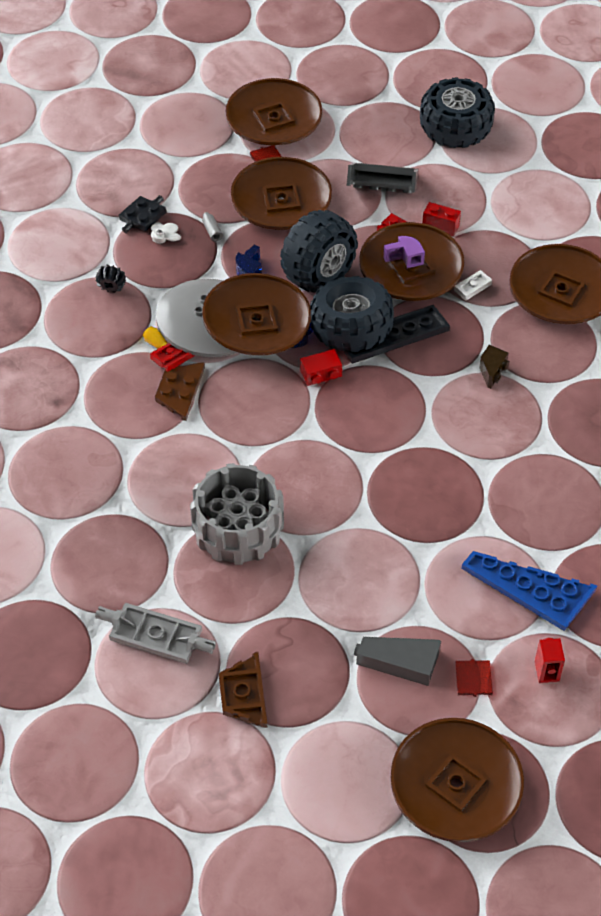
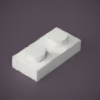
M480 270L455 285L454 291L466 301L491 286L492 279Z

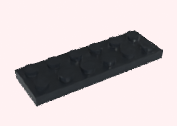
M433 304L394 317L393 327L388 336L384 337V341L374 345L373 348L359 350V352L345 351L344 353L353 364L450 331V325Z

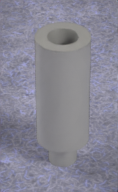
M205 212L202 221L211 240L214 242L221 240L223 234L214 216Z

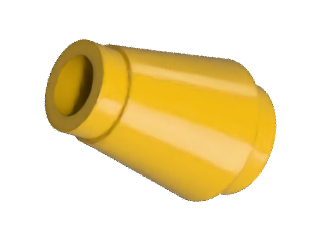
M150 326L143 333L144 341L157 349L168 343L158 328Z

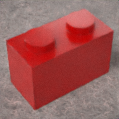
M429 202L423 212L422 223L437 227L454 237L460 226L461 211Z
M335 349L300 358V371L307 386L342 377V363Z
M549 637L539 640L535 657L538 682H560L565 663L561 638L553 639Z

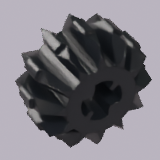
M108 264L101 266L95 277L97 286L101 287V290L112 291L113 293L121 291L126 282L125 272L121 271L120 267L116 268L114 265L109 266Z

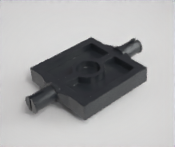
M158 195L154 200H149L139 196L119 214V219L127 223L122 227V231L125 234L132 228L147 231L167 213L166 207L160 205L164 198Z

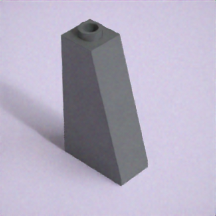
M363 637L361 644L357 643L354 655L357 656V665L429 686L440 653L441 641L435 639Z

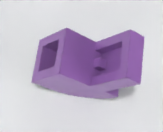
M399 236L398 242L384 245L385 262L403 259L407 268L424 264L425 251L420 242L412 237Z

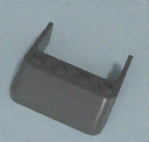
M351 163L348 165L346 186L353 185L354 188H363L364 185L370 186L369 189L379 190V187H384L386 191L396 192V189H403V193H414L417 187L419 169Z

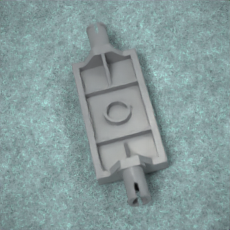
M125 603L121 610L114 611L99 606V610L96 611V619L112 623L113 628L109 635L111 641L187 664L195 649L212 654L216 646V641L199 637L202 632L201 625L129 603Z

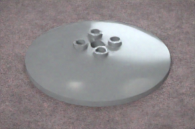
M191 280L181 283L165 293L157 306L156 323L162 336L171 345L186 353L189 352L203 357H221L237 353L225 348L210 336L204 326L202 317L203 303L212 288L224 280ZM259 318L253 319L254 321H260Z

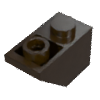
M488 345L481 355L479 366L485 383L490 389L494 383L499 382L502 371H506L510 363L508 361L509 353L492 345Z

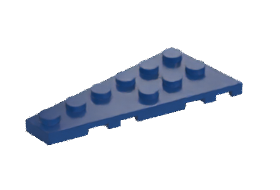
M473 551L468 556L461 568L563 631L568 628L597 590L598 586L591 583L590 586L579 583L580 580L573 578L572 580L564 579L558 574L530 566L527 568L521 567L512 561L509 563L498 560L497 557Z

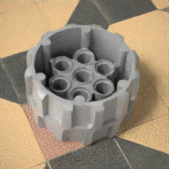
M231 463L226 464V467L210 470L206 473L203 481L194 486L192 490L193 501L190 504L192 530L196 534L198 547L201 550L208 551L212 555V559L218 562L223 560L234 562V565H242L243 562L254 559L258 561L264 558L266 552L271 548L277 547L280 542V531L284 528V499L282 491L276 489L275 478L270 474L266 475L254 465L243 466Z

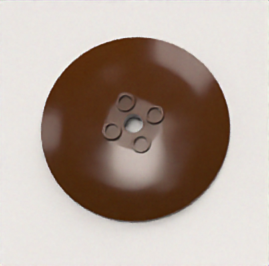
M282 78L260 79L245 84L230 96L226 104V119L230 128L243 139L261 145H286L300 141L315 131L322 118V104L318 96L307 86Z
M271 157L256 161L241 170L231 186V201L237 213L246 221L256 226L272 230H290L301 217L307 216L309 212L327 210L332 199L331 183L325 173L312 163L293 157Z
M403 222L383 227L369 236L361 248L359 265L364 278L367 277L373 279L374 282L382 284L392 298L406 301H421L443 295L458 283L464 270V255L456 240L445 231L428 224ZM399 236L412 237L420 242L425 251L424 264L414 268H407L403 259L385 262L384 245L398 242Z
M548 244L527 251L514 263L509 279L510 290L516 302L531 315L557 324L583 323L601 315V258L591 251L568 244Z
M248 273L230 277L212 288L203 303L202 317L204 326L210 336L225 348L246 355L262 356L283 352L299 343L309 330L311 309L309 301L303 292L289 281L269 274ZM259 318L260 321H254L253 319Z
M443 718L423 724L402 741L392 761L391 788L399 809L415 827L441 840L471 842L489 837L508 824L517 812L522 800L524 774L518 755L510 743L497 731L474 720ZM458 779L462 782V786L454 787L450 781Z

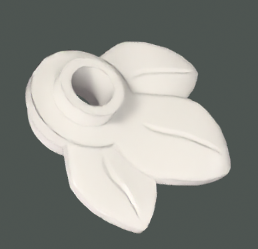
M157 222L151 226V237L155 243L162 244L166 240L177 241L182 238L176 233L178 225L174 223L163 225Z

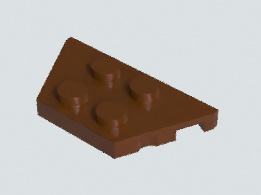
M205 363L179 366L168 372L165 369L155 395V401L165 406L172 413L175 411L181 415L182 420L187 421L205 369Z
M254 652L249 659L243 662L240 660L233 667L218 673L222 712L225 716L268 728L259 653Z

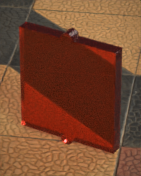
M276 146L261 147L260 149L250 151V156L254 162L271 157H282Z
M471 659L470 661H455L458 695H473L474 697L477 695H493L490 660L475 661Z

